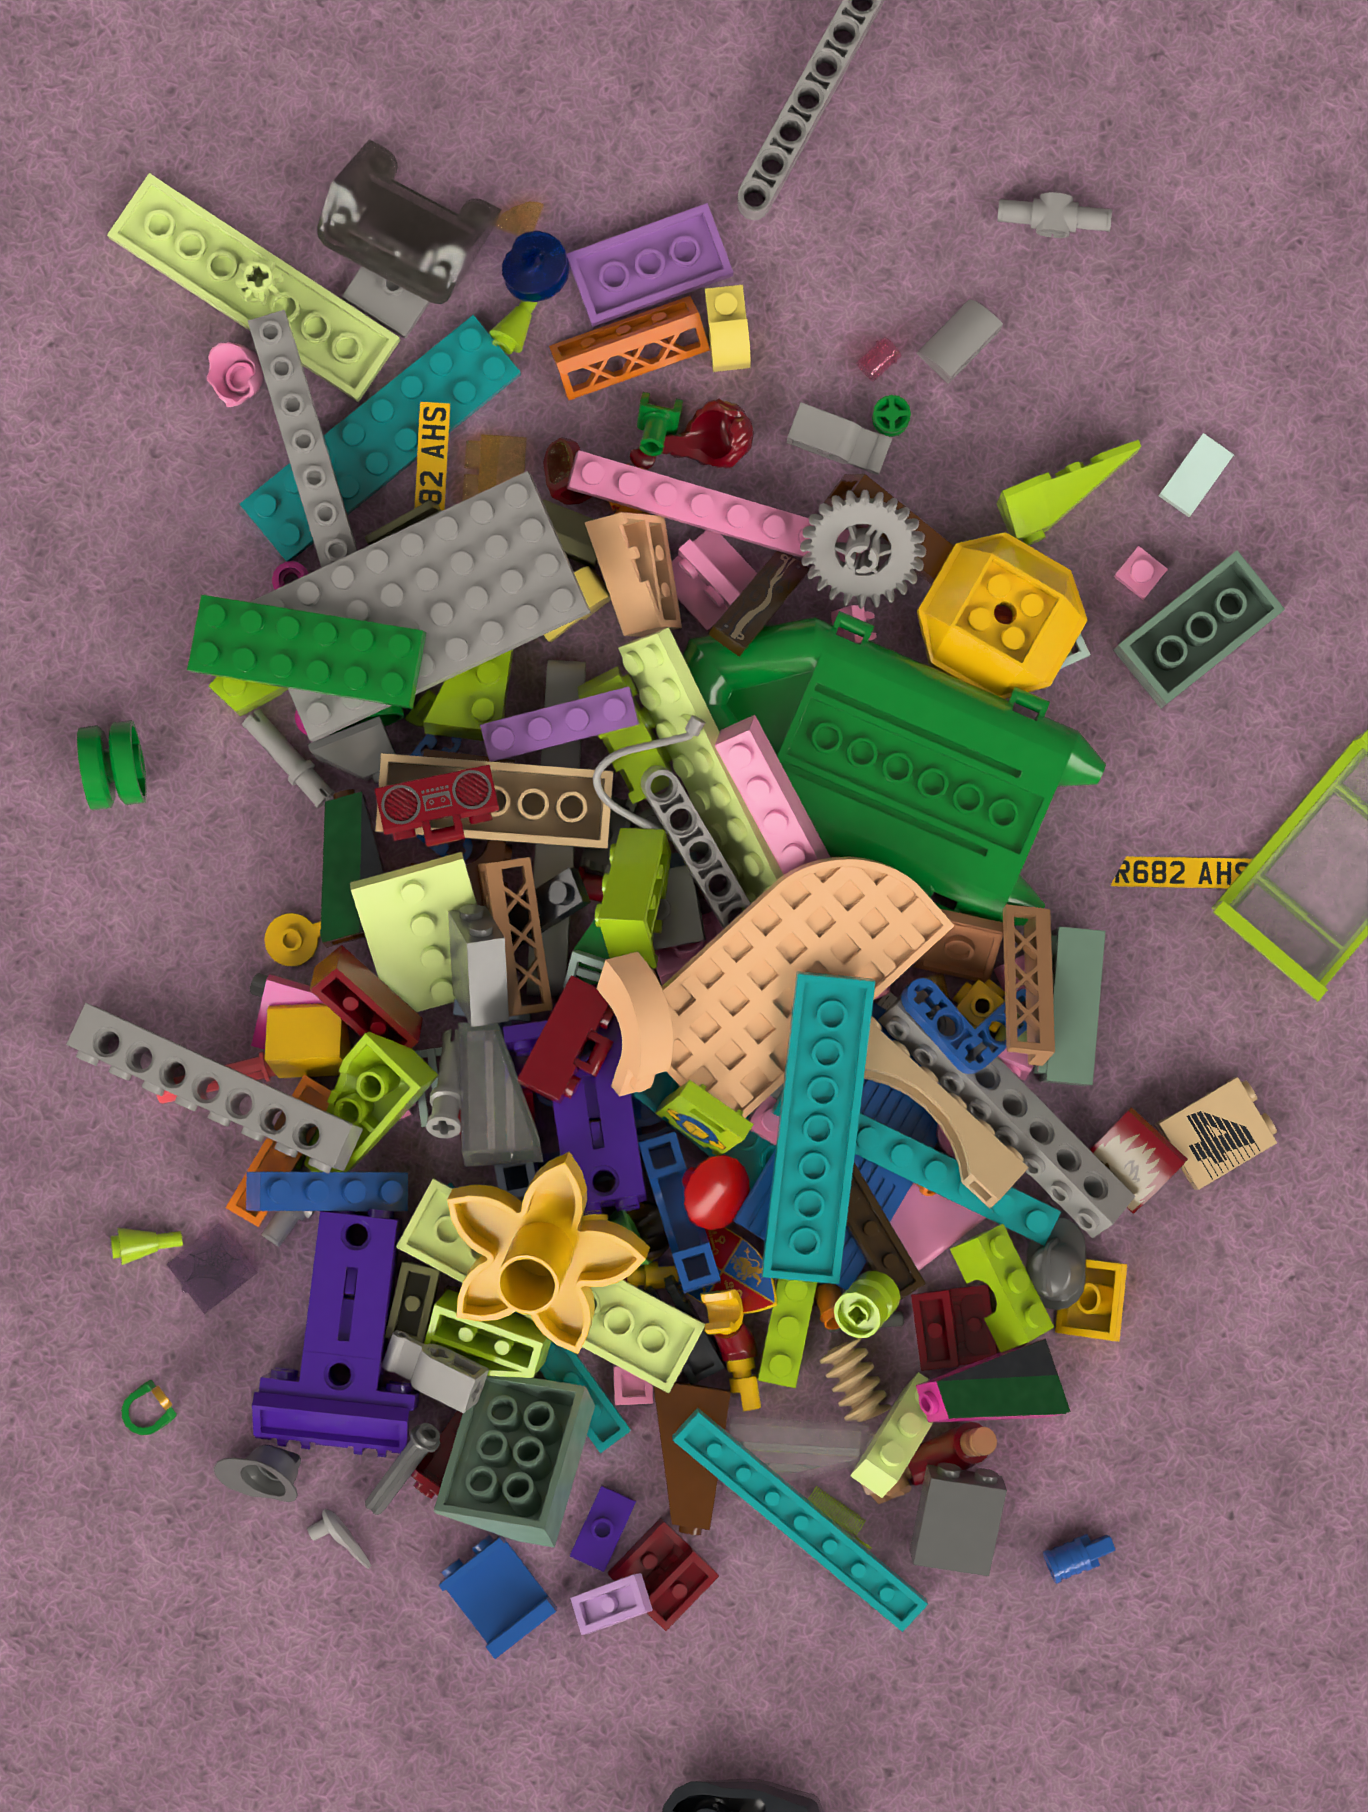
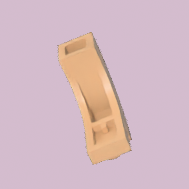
M639 952L606 959L596 988L613 1009L621 1030L622 1053L611 1085L619 1097L651 1088L655 1075L669 1070L673 1054L672 1022L665 995L650 966Z

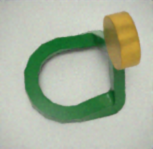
M152 1380L147 1381L133 1391L124 1400L121 1409L122 1420L125 1426L131 1432L139 1435H151L159 1431L177 1417V1414L171 1407L173 1405ZM152 1391L167 1412L154 1425L147 1428L138 1427L129 1417V1408L135 1399Z

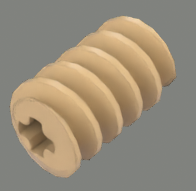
M854 1338L828 1350V1353L819 1360L821 1364H833L834 1366L826 1374L827 1378H839L840 1380L832 1388L833 1393L845 1392L846 1394L838 1402L839 1407L851 1406L852 1408L844 1417L845 1421L857 1420V1422H862L892 1408L890 1404L879 1405L887 1396L884 1390H872L879 1384L880 1379L878 1376H866L874 1368L872 1362H860L868 1354L866 1348H854L862 1338Z

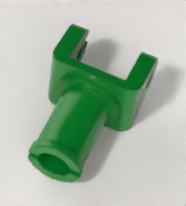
M643 392L637 418V428L644 430L639 447L646 455L658 456L663 452L666 435L677 434L684 400L676 398L674 408L670 409L649 404L650 393Z

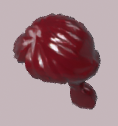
M720 398L707 401L702 408L697 409L693 418L688 422L685 431L677 435H666L661 454H670L674 458L686 457L696 460L701 465H711L715 468H732L752 447L754 435L752 422L738 404L723 401ZM640 447L630 450L629 457L634 467L648 470L654 465L657 456L644 454Z

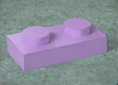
M641 1573L633 1574L570 1598L581 1635L590 1634L653 1611Z

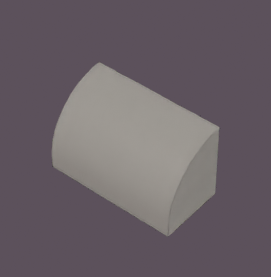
M969 299L916 354L949 384L1001 331L1003 323L983 305Z

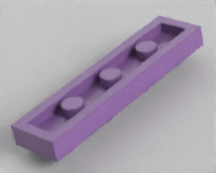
M625 687L481 724L480 727L489 762H495L636 726L640 723L631 688Z

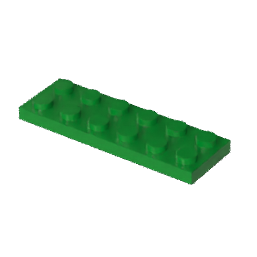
M201 594L187 670L193 673L413 709L427 633L418 629Z

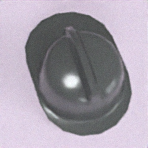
M1059 1217L1045 1246L1031 1240L1027 1249L1026 1271L1045 1308L1059 1310L1068 1308L1077 1302L1084 1291L1086 1280L1085 1237L1076 1224L1069 1219Z
M264 1444L254 1449L245 1459L223 1458L217 1461L214 1472L219 1481L232 1490L252 1497L292 1502L298 1496L294 1482L298 1475L301 1457L297 1453Z

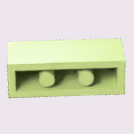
M919 1372L902 1390L850 1475L881 1498L899 1481L933 1422L927 1421L926 1415L919 1405V1394L916 1385L929 1380Z

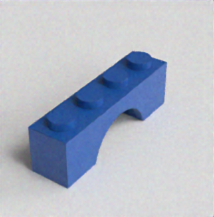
M672 1132L639 1142L640 1151L684 1294L721 1283L705 1228L689 1221L684 1206L685 1187L683 1186L682 1178L687 1168L676 1133Z
M247 1172L246 1210L369 1211V1209L408 1211V1173Z

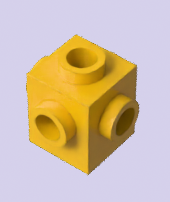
M989 979L985 984L977 980L973 985L966 982L954 996L953 1000L958 1003L955 1007L973 1028H976L1005 1001L1003 999L1005 991ZM978 999H984L989 1004V1009L984 1014L978 1013L975 1009V1003ZM997 1021L991 1022L989 1029L995 1032L1002 1023Z

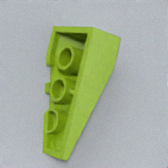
M1139 439L1092 457L1090 459L1091 463L1084 466L1083 462L1079 461L1069 464L1064 469L1055 473L1056 478L1052 479L1049 472L1003 490L996 504L1009 534L1029 546L1045 539L1044 532L1051 529L1138 453L1141 448Z
M371 1032L365 1033L343 1059L339 1069L341 1073L335 1089L331 1091L327 1101L329 1105L326 1112L363 1128L345 1170L342 1171L332 1167L330 1172H350L439 1076L413 1049ZM318 1128L311 1146L319 1140L320 1132ZM306 1157L304 1165L312 1172H324L309 1165L308 1162L311 1157Z

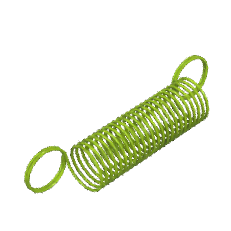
M820 1489L815 1499L818 1497L822 1489ZM822 1501V1502L820 1503V1505L817 1507V1508H820V1510H821L822 1507L824 1506V1504L821 1506V1504L823 1503V1501ZM839 1501L836 1502L835 1506L831 1511L830 1509L827 1511L829 1506L825 1509L823 1513H825L835 1523H839V1526H843V1529L845 1528V1530L853 1534V1536H855L854 1539L859 1541L861 1544H863L870 1550L872 1549V1547H870L868 1544L864 1543L857 1537L859 1530L857 1532L856 1530L859 1528V1526L864 1520V1518L861 1520L862 1516L859 1518L857 1524L852 1529L854 1524L851 1527L850 1525L847 1527L849 1522L847 1524L846 1522L849 1520L854 1511L850 1513V1516L846 1521L844 1519L841 1522L844 1516L841 1519L840 1517L847 1509V1506L844 1508L842 1514L838 1519L837 1517L839 1516V1514L835 1517V1515L833 1516L834 1512L832 1514L831 1512L834 1510Z

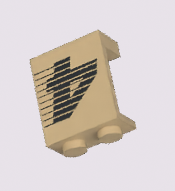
M1233 1077L1226 1081V1084L1179 1112L1155 1123L1160 1134L1188 1158L1181 1169L1194 1190L1203 1188L1277 1144L1273 1136L1277 1133V1129L1266 1113L1260 1115L1253 1103L1258 1100L1247 1080L1241 1082L1238 1077Z

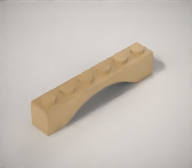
M871 1016L864 1079L888 1085L908 1095L925 1108L940 1125L952 1146L958 1162L961 1182L986 1206L991 1208L1029 1168L1023 1163L1022 1155L1012 1146H1005L994 1136L995 1131L987 1122L982 1119H976L966 1110L965 1102L954 1093H948L938 1084L936 1075L928 1068L920 1067L909 1057L910 1053L907 1048L896 1040H890L881 1031L882 1028L878 1021Z

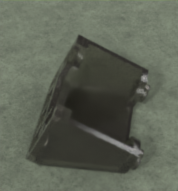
M369 139L332 181L317 225L318 238L330 250L422 299L434 304H443L449 300L495 227L502 209L485 200L476 198L466 201L459 214L395 181L398 169L395 156L385 147Z

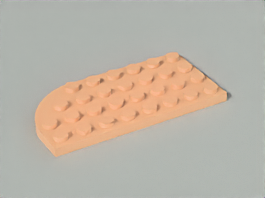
M832 857L806 863L790 870L774 882L661 986L668 1004L673 1031L672 1060L670 1068L666 1072L680 1087L689 1080L698 1086L704 1084L707 1086L705 1091L734 1111L740 1109L743 1111L742 1116L746 1118L784 1083L797 971L872 978L876 981L875 999L952 929L954 924L916 882L899 870L878 861L858 857Z

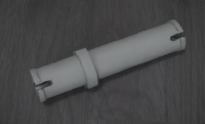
M261 709L254 711L253 714L255 716L253 717L250 714L244 720L242 726L252 734L289 775L288 781L292 786L297 784L315 804L317 809L324 805L323 801L330 800L335 791L315 772V765L312 761L305 760L263 714Z

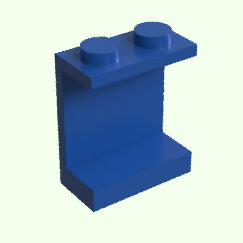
M489 1534L471 1548L475 1555L463 1563L458 1558L441 1572L445 1578L440 1581L438 1586L442 1591H448L486 1641L487 1650L496 1659L557 1611V1606L506 1539L501 1535L493 1539Z

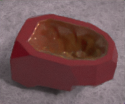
M561 437L552 442L545 453L543 465L546 485L551 497L563 504H581L593 496L567 489L576 452L581 451L577 442Z

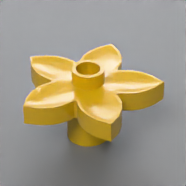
M570 1151L550 1160L537 1171L527 1188L523 1202L503 1189L486 1185H469L453 1188L447 1199L451 1220L459 1236L469 1247L482 1254L471 1266L463 1281L457 1300L456 1318L473 1321H491L507 1317L515 1311L522 1314H530L535 1325L543 1335L556 1345L577 1354L588 1336L593 1321L595 1304L591 1287L608 1286L630 1276L646 1260L650 1249L634 1232L618 1223L606 1220L584 1221L582 1219L587 1202V1186L582 1170Z

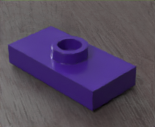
M601 1485L569 1556L605 1572L636 1500Z

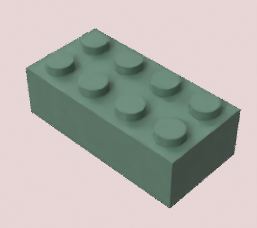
M1235 551L1122 641L1113 651L1159 708L1162 709L1275 619L1285 608L1242 555Z
M1058 927L1051 932L1055 1053L1043 1066L1033 1065V1073L1040 1074L1039 1082L1077 1086L1093 1085L1106 931Z

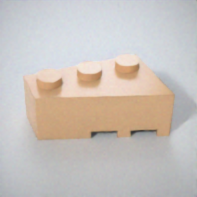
M621 512L585 522L623 635L644 637L668 627L670 631L682 628L665 518L656 515Z

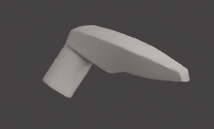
M324 1509L322 1512L323 1519L307 1527L311 1539L315 1541L330 1533L336 1542L347 1548L357 1561L369 1569L372 1565L348 1528L335 1513Z

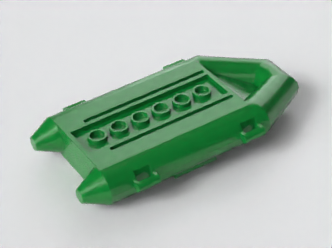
M841 611L838 612L833 625L814 617L765 626L740 657L711 636L689 640L683 653V658L719 732L753 715L756 716L831 858L858 857L889 865L916 882L929 898L935 892L955 901L953 910L934 902L939 909L1003 922V908L1006 904L1045 908V903L1020 874L1057 787L1097 785L1106 767L1103 759L1078 730L1045 717L1050 701L1017 687H1014L1008 701L869 641L874 625ZM838 627L863 637L860 644L836 635ZM1014 703L1037 712V716L1033 720L1012 711ZM1014 917V926H1024L1028 922L1026 918Z

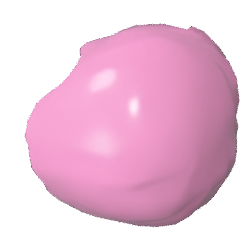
M231 342L219 343L212 347L208 355L210 368L207 381L212 385L219 398L226 403V407L238 406L254 396L260 390L264 380L258 354L244 345Z

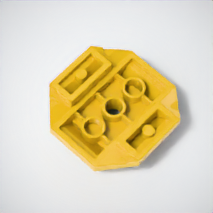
M1006 532L956 543L917 609L929 665L943 673L1004 699L1010 698L1014 687L1030 693L1051 686L1088 621L1072 571ZM1004 605L1011 610L1012 621L1010 624H1002L996 620L994 616L996 606Z

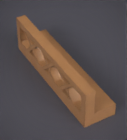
M530 857L478 864L483 905H486L505 937L509 1017L553 1010ZM522 866L524 883L515 894L504 886L501 869ZM524 891L526 893L527 903L520 898ZM505 894L512 898L508 905ZM516 903L528 910L529 922L521 932L509 924L508 914ZM530 929L532 934V940L526 936ZM511 932L517 936V938H516V940L513 942V944H512ZM522 940L534 949L535 959L527 970L517 964L514 957V951ZM535 968H537L538 979L532 975ZM517 971L523 974L519 981L517 978ZM527 979L539 986L542 1003L521 1005L520 989Z
M1006 904L1003 908L1007 1052L1028 1054V1065L1043 1066L1055 1053L1050 909ZM1014 917L1028 919V922L1024 925V937L1014 927ZM1021 949L1024 950L1025 972L1015 963V955ZM1022 985L1026 988V1008L1016 999V990ZM1024 1020L1027 1022V1042L1018 1041L1017 1026Z

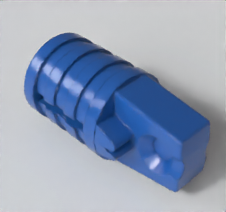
M1088 1534L1074 1538L1072 1542H1066L1062 1546L1054 1547L1050 1551L1048 1549L1043 1551V1557L1052 1579L1057 1584L1062 1582L1063 1579L1072 1577V1575H1078L1082 1571L1087 1572L1100 1566L1098 1558L1116 1549L1109 1535H1104L1090 1541Z

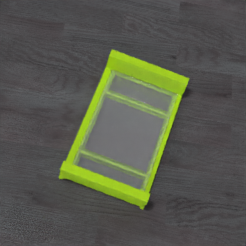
M1368 729L1353 739L1247 867L1211 907L1214 910L1213 913L1317 1002L1328 991L1325 987L1368 936Z

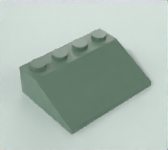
M487 1376L478 1403L462 1415L434 1512L515 1541L555 1548L595 1408V1404L586 1386L538 1378Z

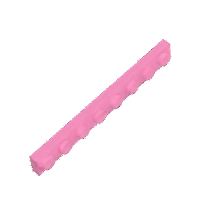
M580 450L576 452L567 486L569 490L803 558L809 552H802L800 550L801 543L806 539H810L803 537V529L807 526H812L809 523V518ZM845 529L838 536L836 542L847 543L850 535L849 530ZM836 551L840 560L845 562V554Z

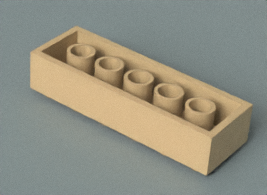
M381 753L379 788L490 764L499 811L491 813L493 820L470 825L469 818L461 819L465 838L600 849L608 848L611 808L598 797L594 789L592 777L595 770ZM603 771L600 777L601 786L604 792L611 798L613 771ZM377 804L375 832H383ZM452 816L429 821L431 830L454 825ZM423 827L415 829L416 835H424Z

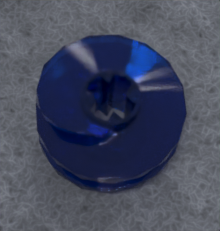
M538 230L525 232L516 237L512 249L506 254L502 263V276L506 288L513 297L524 302H540L560 292L568 280L570 271L566 250L560 240L550 233Z

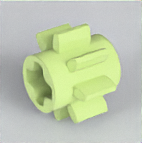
M255 255L252 264L248 266L244 264L239 265L244 278L236 280L235 283L238 288H248L244 294L247 302L256 297L260 299L264 306L266 305L267 297L272 294L276 297L280 296L276 283L282 282L284 277L282 273L272 274L276 265L273 259L264 264ZM263 274L265 277L262 287H256L254 283L257 280L256 275Z

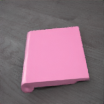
M913 1182L890 1223L918 1271H920L986 1217L937 1193L933 1196H924L920 1193L916 1183Z

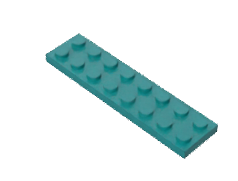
M474 315L324 435L347 515L417 460L420 402L450 404V433L521 376L520 370L500 346L492 344L494 339ZM290 463L239 503L286 562L292 561L314 543Z
M796 972L762 1262V1277L839 1284L876 982L872 978Z

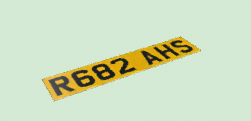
M420 402L415 508L427 501H432L439 505L441 511L445 510L450 419L449 403Z
M1126 856L1111 886L1229 888L1252 859ZM1254 883L1248 889H1253Z

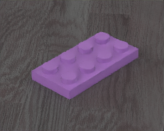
M708 203L566 254L592 327L733 276V270Z

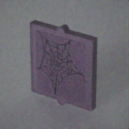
M220 1223L166 1264L182 1284V1292L189 1293L204 1314L258 1273L243 1254V1246L236 1244Z

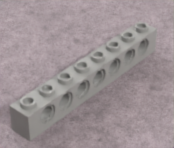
M282 310L248 320V324L319 561L323 568L357 552L358 549L289 319L285 311Z
M924 990L916 992L915 1002L917 1004L925 1002L924 999L928 996ZM901 994L878 1019L888 1033L903 1044L921 1066L928 1068L936 1075L943 1089L948 1093H954L965 1102L966 1110L976 1119H982L987 1122L995 1131L994 1136L1005 1146H1012L1022 1155L1023 1163L1029 1167L1025 1172L1041 1185L1050 1197L1077 1222L1079 1227L1094 1238L1113 1225L1135 1198V1195L998 1057L975 1074H965L959 1071L902 1005ZM938 1005L935 1006L926 1016L930 1018L931 1015L941 1008ZM939 1017L937 1021L939 1032L945 1036H952L955 1032L954 1022L949 1017ZM981 1042L978 1046L968 1051L965 1059L969 1063L974 1060L976 1061V1055L985 1049L986 1046Z
M85 1003L66 1044L77 1049L78 1052L75 1057L97 1066L99 1060L111 1065L109 1073L127 1081H130L132 1075L144 1080L142 1088L160 1096H163L165 1090L177 1095L174 1103L192 1111H196L198 1106L210 1111L207 1118L229 1127L231 1121L244 1127L241 1134L259 1142H262L264 1137H268L277 1142L274 1149L296 1158L298 1152L311 1157L308 1162L309 1165L326 1173H330L332 1167L342 1171L345 1170L363 1130L359 1126L88 1003ZM117 1035L119 1047L114 1053L110 1054L108 1043L113 1036ZM150 1050L152 1062L147 1068L143 1069L140 1063L141 1057L146 1051ZM183 1065L185 1077L182 1082L175 1084L173 1079L174 1072L179 1066ZM216 1080L219 1085V1091L213 1099L209 1100L206 1094L207 1087L212 1081ZM250 1096L252 1108L247 1114L242 1115L239 1109L240 1102L244 1097ZM283 1111L286 1116V1122L281 1129L276 1131L273 1127V1118L278 1112ZM317 1126L320 1132L319 1140L314 1145L309 1146L306 1141L307 1132L312 1127Z

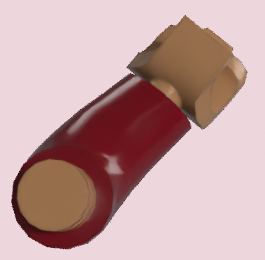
M976 1422L960 1424L920 1444L899 1481L883 1498L863 1484L861 1485L866 1495H871L878 1504L884 1503L910 1492L911 1485L908 1479H910L914 1486L923 1484L927 1464L938 1466L939 1463H951L959 1466L961 1470H967L982 1462L995 1450L997 1445L996 1435L991 1429L983 1427Z

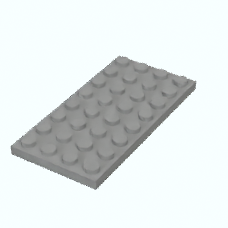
M528 471L251 601V603L425 631L427 634L415 694L591 613L535 482ZM288 688L309 740L313 742L392 706Z

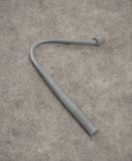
M692 715L685 727L686 733L627 746L609 754L596 767L592 777L594 789L598 797L613 811L644 829H664L663 826L646 820L615 803L601 786V774L611 762L622 756L692 739L693 736L698 737L705 725V721ZM666 832L667 839H668L669 841H671L670 837L668 836V834H667V832ZM698 841L690 849L706 855L708 846L706 842Z

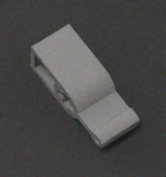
M802 402L799 405L787 437V443L842 464L853 465L875 475H879L892 438L864 429L850 420Z
M399 1330L393 1332L382 1363V1367L387 1371L395 1372L411 1380V1385L416 1390L462 1413H465L478 1403L489 1372L488 1368L452 1350L436 1344L425 1345Z

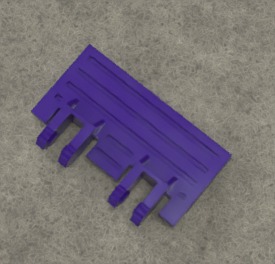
M254 1392L252 1402L253 1436L257 1439L267 1440L276 1438L277 1446L286 1447L289 1440L300 1441L301 1449H310L311 1442H314L315 1445L342 1448L352 1446L353 1453L357 1455H363L365 1448L376 1449L377 1457H386L387 1450L400 1454L409 1443V1408Z

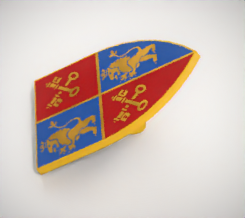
M725 1227L714 1230L705 1229L721 1283L686 1294L705 1305L701 1301L700 1293L735 1289L742 1301L743 1314L756 1313L777 1306L773 1278L762 1277L761 1274L763 1262L761 1254L749 1242ZM678 1275V1284H679V1285L681 1286V1288H682V1285H681V1282H680V1278H679V1275Z

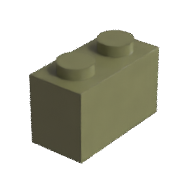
M406 1260L402 1261L385 1338L391 1339L393 1332L399 1330L424 1344L442 1273L440 1270L424 1264Z

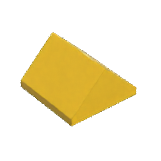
M324 1003L268 1007L265 1061L278 1078L303 1077V1075L309 1077L340 1075L339 1069L342 1061L351 1051L347 1023Z
M1086 1259L1084 1291L1079 1300L1073 1305L1057 1310L1055 1333L1120 1342L1127 1264Z

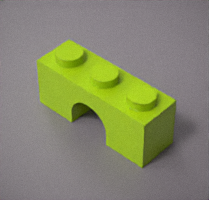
M1004 1224L979 1233L950 1249L966 1283L974 1280L983 1281L995 1294L997 1301L996 1311L985 1317L984 1320L1001 1353L1028 1343L1054 1328Z
M777 1279L775 1288L778 1305L772 1307L757 1375L758 1381L796 1388L817 1282Z

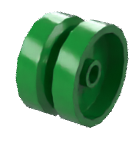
M127 720L112 723L109 730V744L105 732L98 725L78 728L77 750L80 774L90 809L94 811L112 808L116 798V790L120 800L125 805L146 803L145 761L134 721Z

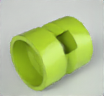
M867 1271L861 1274L835 1303V1320L841 1330L855 1338H868L874 1335L899 1306L900 1293L897 1285L889 1276L878 1271Z

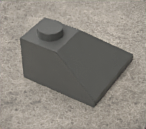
M380 717L307 744L310 752L318 761L364 781L373 779L374 784L379 783L381 753L396 754L387 729Z

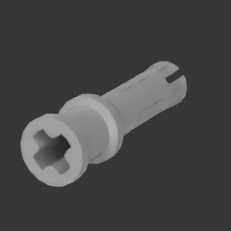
M452 1029L443 1033L437 1087L430 1093L429 1102L433 1107L432 1115L427 1119L426 1129L430 1134L439 1138L457 1136L461 1129L458 1114L464 1104V1095L460 1090L463 1066L462 1039H467V1036L463 1031L455 1029L454 1041H451Z

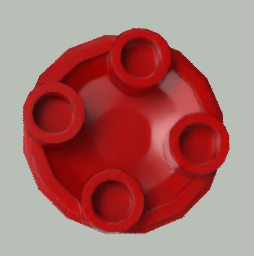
M728 1155L709 1157L698 1164L697 1167L687 1169L682 1178V1183L685 1187L684 1206L689 1221L709 1230L724 1228L732 1223L749 1194V1177L745 1167L737 1159Z

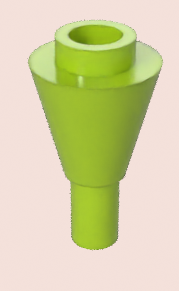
M530 287L519 306H516L489 332L494 339L492 344L495 346L498 344L506 354H512V352L520 353L523 350L532 317L531 313L542 297V294L537 289Z
M117 1227L118 1235L110 1236L113 1259L120 1258L121 1265L155 1253L158 1249L183 1246L181 1231L156 1234V1232Z

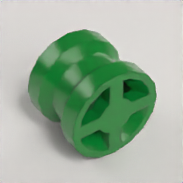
M884 396L874 406L872 415L873 427L882 435L888 437L899 436L909 424L911 416L910 406L900 396Z

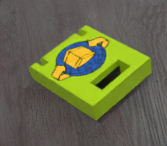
M689 1080L668 1095L661 1102L655 1114L661 1118L663 1116L668 1118V1123L704 1148H711L714 1155H722L742 1142L754 1124L742 1116L743 1111L740 1109L734 1111L705 1091L707 1086L704 1084L698 1086Z

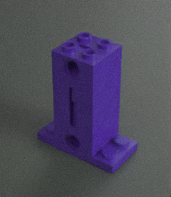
M616 1015L607 1030L600 1027L598 1034L610 1039L614 1044L597 1077H593L578 1069L576 1076L581 1078V1081L571 1099L564 1097L561 1104L553 1101L560 1156L570 1151L582 1170L587 1186V1202L583 1216L602 1214L601 1208L616 1206L617 1212L636 1210L640 1208L639 1202L647 1201L632 1096L630 1093L619 1097L611 1087L622 1053V1035ZM547 1021L503 1027L504 1040L509 1052L515 1051L517 1056H529ZM591 1052L581 1054L579 1059L587 1062ZM610 1176L615 1180L613 1189L606 1193L597 1191L595 1189L596 1181L600 1177Z
M369 1209L368 1215L356 1214V1211H320L300 1377L297 1376V1369L275 1367V1369H271V1373L260 1377L259 1392L409 1408V1411H414L418 1407L420 1391L412 1390L410 1382L390 1380L389 1383H386V1387L382 1386L384 1375L382 1363L388 1342L385 1334L392 1308L399 1252L396 1246L400 1240L402 1219L394 1218V1211ZM357 1223L362 1224L368 1231L367 1241L363 1245L355 1243L351 1237V1230ZM337 1363H343L349 1367L351 1371L349 1382H342L336 1378L334 1368Z

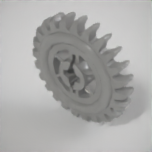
M863 490L860 498H856L852 491H847L845 501L837 495L832 496L833 507L822 503L819 505L821 515L812 514L809 516V523L812 526H807L803 529V537L810 539H806L801 543L800 550L802 552L809 551L803 556L802 565L814 564L808 571V579L821 575L817 583L818 591L831 585L830 600H833L838 593L843 592L844 606L849 604L853 596H857L860 609L864 607L867 597H871L874 606L877 608L880 604V594H884L888 601L893 603L895 597L894 588L905 595L907 593L905 580L910 581L912 584L917 582V574L913 569L922 571L924 568L923 561L917 556L924 557L927 551L923 545L917 543H922L925 535L920 531H913L919 527V520L915 518L906 519L910 514L908 507L896 509L898 499L892 498L885 503L883 502L884 494L882 492H878L874 499H872L868 490ZM869 524V527L856 529L854 525ZM848 528L850 535L847 543L836 542L838 536ZM882 533L887 535L891 545L881 544L879 537ZM836 551L845 554V562L840 560ZM890 554L889 559L881 567H878L879 557Z

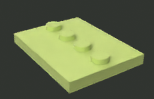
M462 852L351 882V892L378 978L416 1012L454 1002L456 998L453 995L448 911L459 910L462 906L468 904L477 905Z

